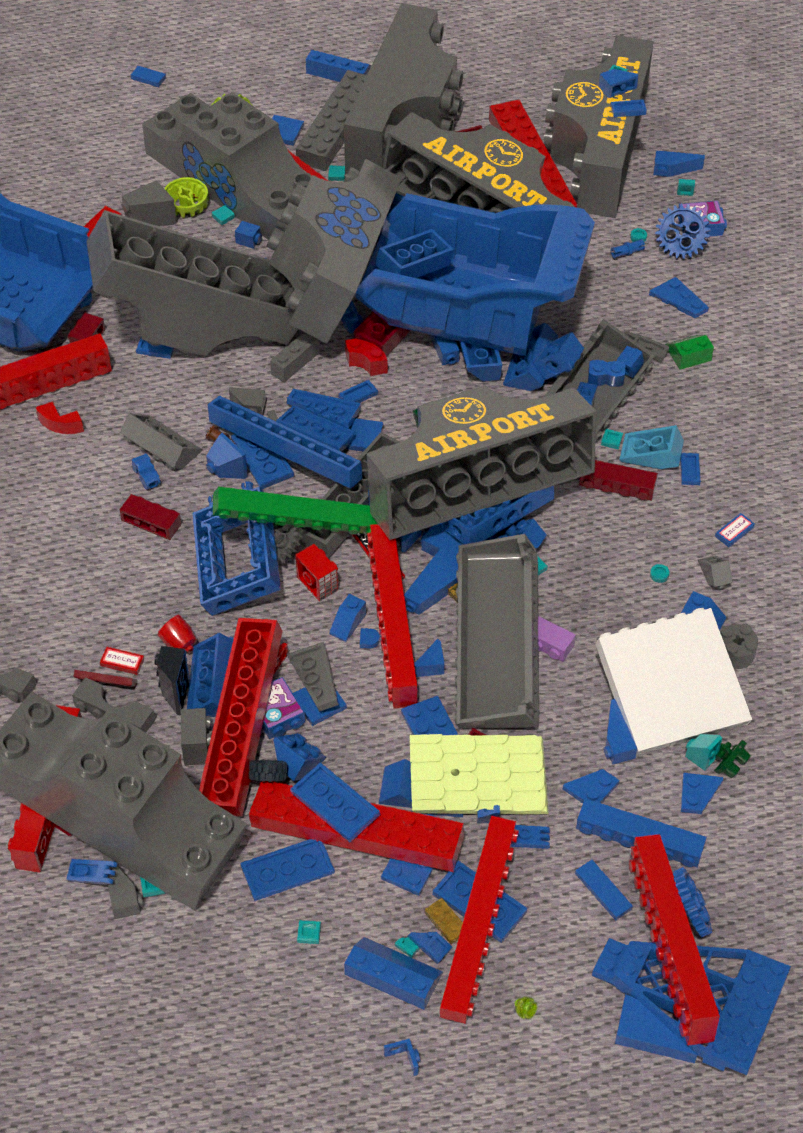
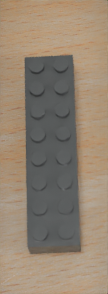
M347 70L296 147V156L300 160L310 165V167L327 171L329 165L344 144V123L367 75Z
M380 432L357 458L361 461L362 480L352 488L336 482L323 496L322 500L369 505L366 453L381 447L400 443V441ZM305 526L302 527L305 531L300 534L303 536V539L298 542L305 548L315 544L319 549H323L327 558H329L349 533L347 531L332 532L330 529L314 530L312 527Z

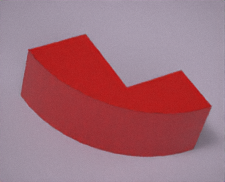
M53 401L35 407L38 420L47 429L60 434L84 432L78 411L59 416Z

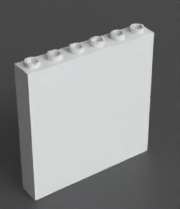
M698 608L691 614L680 613L672 619L661 618L653 624L646 622L634 629L627 627L615 634L608 632L599 636L600 638L595 645L614 699L637 746L636 756L688 742L692 738L696 739L700 734L713 735L748 725L751 722L752 717L711 608L706 610Z

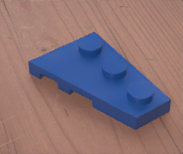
M677 277L649 290L650 296L662 299V302L677 307V310L693 318L708 312L709 307Z

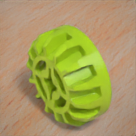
M190 177L178 178L168 183L164 188L174 199V205L179 199V206L175 205L176 216L180 213L183 218H185L186 214L194 217L195 212L200 214L208 206L207 186L198 179Z

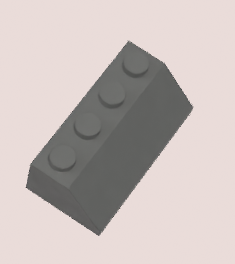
M128 413L120 431L121 434L126 436L125 439L127 441L138 444L141 450L149 451L152 453L153 458L160 461L163 460L166 462L165 465L171 469L184 468L203 450L150 415Z

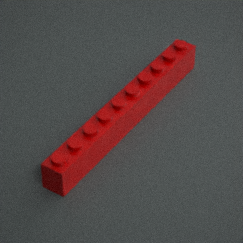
M491 816L442 998L440 1018L466 1024L467 1017H472L475 1003H471L472 997L478 994L480 983H477V978L483 975L485 963H482L483 956L488 955L490 947L487 939L488 936H493L495 924L492 923L493 917L497 918L500 905L497 904V900L503 897L505 886L502 885V881L508 878L510 867L506 865L508 860L512 861L514 848H511L512 842L516 843L519 830H516V821Z

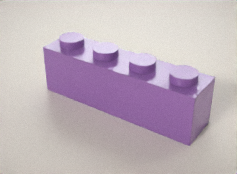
M538 616L539 651L548 654L552 659H558L563 662L575 645L576 634Z

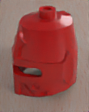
M180 614L175 615L165 623L157 634L167 647L185 649L187 653L194 649L193 646L197 642L192 627Z

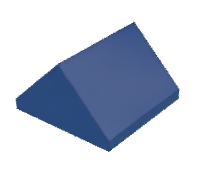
M403 759L385 766L379 804L412 808L410 761Z

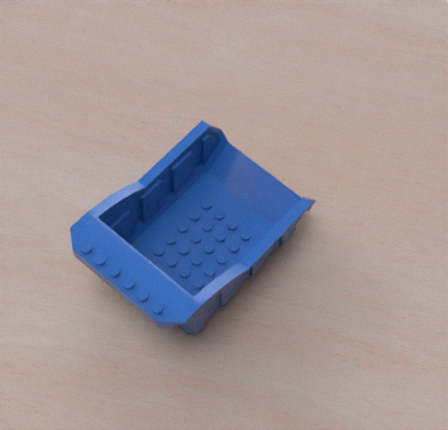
M1 193L0 345L18 352L46 347L93 288L86 242L89 238L87 236L89 228L11 202Z
M406 193L405 198L386 216L381 237L361 283H359L355 297L385 320L388 325L526 356L542 304L552 300L565 302L574 298L595 222L584 209L564 205H528L493 213ZM433 229L454 249L449 266L418 278L382 271L375 265L379 248Z

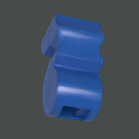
M147 453L131 459L133 471L138 473L140 481L146 490L161 484L158 473Z

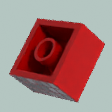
M312 544L295 555L297 578L319 602L338 591V567L334 561H330L327 558L323 549H319L315 544Z

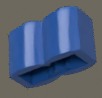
M592 360L589 362L588 383L597 384L598 386L605 384L611 387L623 386L625 363L620 361L607 363L603 360Z

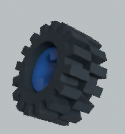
M270 759L251 760L249 762V779L268 782L286 780L287 762Z

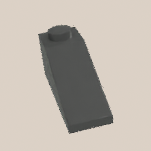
M102 854L103 861H113L105 854ZM118 866L117 868L110 867V870L116 871L115 876H108V878L114 880L112 885L108 884L114 919L140 914L139 906L143 905L141 893H136L135 885Z

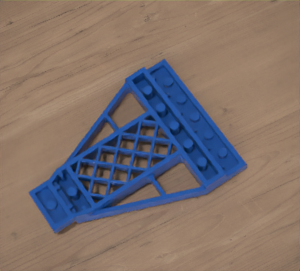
M609 938L593 969L592 976L613 984L621 992L639 1000L658 1020L687 1044L685 1037H682L680 1034V1020L676 1023L660 1009L662 1008L674 1013L673 998L663 994V992L668 991L667 987L669 984L659 986L656 981L663 978L662 971L653 974L650 967L659 965L662 970L663 966L656 956V943L630 941L629 945H625ZM697 946L700 956H707L703 966L709 984L713 985L710 986L711 991L721 990L724 997L719 999L714 997L720 1015L714 1042H709L706 1047L701 1044L688 1046L703 1058L702 1062L722 1071L725 1070V1067L747 1075L791 966L748 949ZM712 957L744 960L736 978H731L708 968ZM645 969L647 976L641 977ZM651 981L654 988L650 989L642 984ZM725 1004L722 1011L719 1005Z

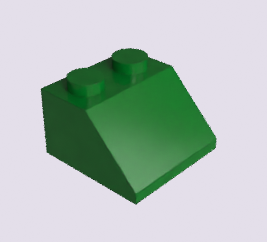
M694 335L665 344L669 346V354L679 370L712 361L714 346L707 335Z

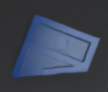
M604 769L565 783L562 789L581 803L586 798L602 804L619 785L620 780Z
M683 773L681 812L702 814L719 786L722 785L723 777Z

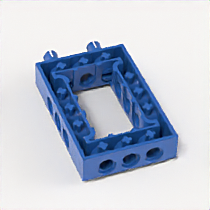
M246 481L241 484L243 490L264 492L260 486L253 489L252 482ZM209 496V506L192 514L200 604L213 616L279 591L281 586L273 523H258L256 520L240 521L238 518L231 517L222 519L219 516H214L213 501L211 496ZM248 523L247 533L250 540L248 547L251 549L252 558L250 559V564L254 570L246 573L242 572L241 575L227 579L221 533Z
M554 486L475 511L474 517L467 514L437 525L463 544L481 542L553 500Z

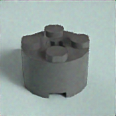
M732 624L723 627L720 634L733 669L748 667L756 655L758 647L757 635L748 624Z

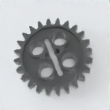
M273 523L278 566L280 560L285 563L286 557L291 558V552H297L295 547L301 545L298 541L303 539V536L300 535L305 531L303 528H297L289 524L280 526Z

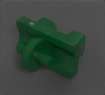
M742 739L732 749H730L732 746L730 742H726V744L721 743L720 750L715 757L718 760H721L722 757L724 759L714 771L717 774L724 772L730 778L734 777L740 771V768L733 762L734 759L743 765L751 757L744 748L747 743Z

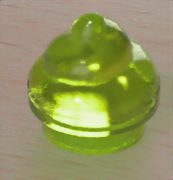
M523 996L514 1001L516 1013L519 1017L531 1019L535 1015L537 1003L533 998Z

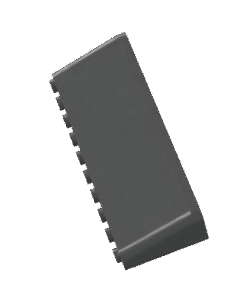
M604 319L583 346L584 350L580 354V359L575 362V367L569 372L564 371L545 394V396H548L552 393H558L571 388L577 390L580 382L588 383L589 362L592 360H603L607 363L616 361L626 346L642 351L644 364L633 378L625 375L624 384L620 387H611L606 384L597 387L593 408L596 410V440L602 434L600 429H605L611 422L609 417L612 416L614 418L620 410L618 405L623 406L628 399L627 393L631 395L637 387L635 383L642 381L645 376L643 372H648L653 366L651 361L655 357L651 352Z
M525 534L459 545V553L456 555L458 570L456 571L458 588H456L458 598L456 614L458 622L455 627L458 640L455 642L457 658L455 659L457 676L455 677V685L457 687V694L455 695V704L457 706V713L454 715L455 723L460 728L537 727L539 725L538 556L536 549Z

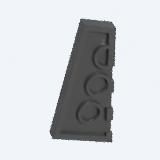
M324 642L286 654L318 710L322 711L337 706L338 700Z

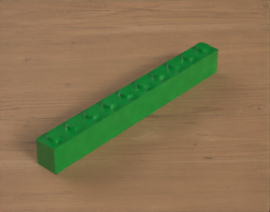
M219 486L213 493V515L219 516L222 519L231 517L238 518L240 521L256 520L258 523L272 522L280 526L289 524L297 528L306 526L312 527L314 530L330 529L332 532L347 531L349 534L364 533L366 535L371 533L370 525L378 524L370 513V505Z

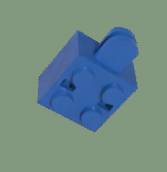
M571 332L547 343L533 362V365L545 380L551 377L556 378L562 372H569L575 367L574 364L580 359V354L584 347L574 333Z

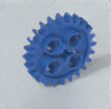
M681 204L679 209L674 205L673 211L667 208L668 214L662 213L664 219L658 218L661 225H656V228L660 229V231L655 232V235L660 236L656 241H662L659 247L665 246L664 253L670 251L669 256L671 257L673 254H676V259L679 258V255H682V258L685 259L687 254L692 258L693 252L698 255L697 249L703 251L702 244H708L704 239L710 238V235L706 234V232L710 231V228L705 227L709 225V221L704 222L706 215L700 216L702 210L696 212V206L691 210L689 204L686 208ZM678 216L684 218L681 224H676L674 220ZM672 224L680 230L686 228V233L696 236V239H693L685 233L680 235L679 230L669 227V225ZM692 224L699 226V229L695 232L689 228ZM672 231L676 233V237L668 239L666 237L667 234ZM684 239L691 241L688 247H684L681 243Z
M684 867L673 871L675 885L679 891L678 893L686 915L689 916L701 937L711 934V919L699 888H696L692 877Z

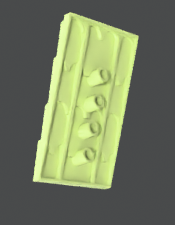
M410 735L413 812L477 814L480 809L493 810L494 805H500V814H549L544 745L541 736Z

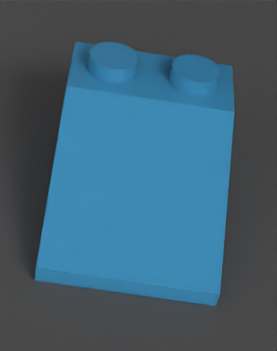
M677 425L625 433L620 461L658 469L679 467L684 440Z

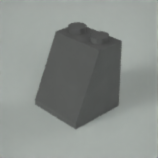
M157 180L122 196L123 203L121 206L126 217L159 227L177 224L174 199Z

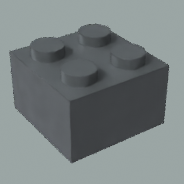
M205 708L181 710V747L185 766L205 764L212 735L211 718L206 716Z

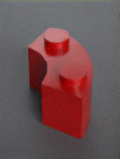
M357 338L345 340V354L349 367L357 366L363 368L370 376L388 373V359L378 346Z

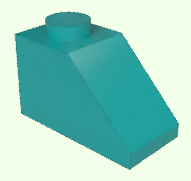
M700 734L696 739L692 738L686 745L687 752L685 757L705 771L717 759L715 756L720 750L723 737L720 735Z

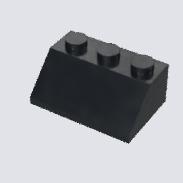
M161 646L160 652L156 653L154 664L157 665L156 676L159 677L158 687L161 688L162 696L177 715H181L190 683L186 651L181 648Z

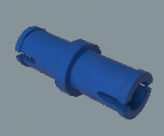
M642 239L631 243L625 242L623 245L612 247L610 251L614 252H611L613 258L622 255L629 256L633 252L644 250L645 246L642 245H645Z

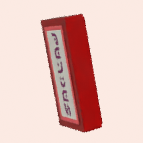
M106 647L100 660V666L138 675L144 662V655Z

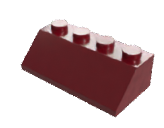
M372 312L353 331V334L359 340L368 341L378 346L387 357L411 330L388 325L385 320L375 312Z

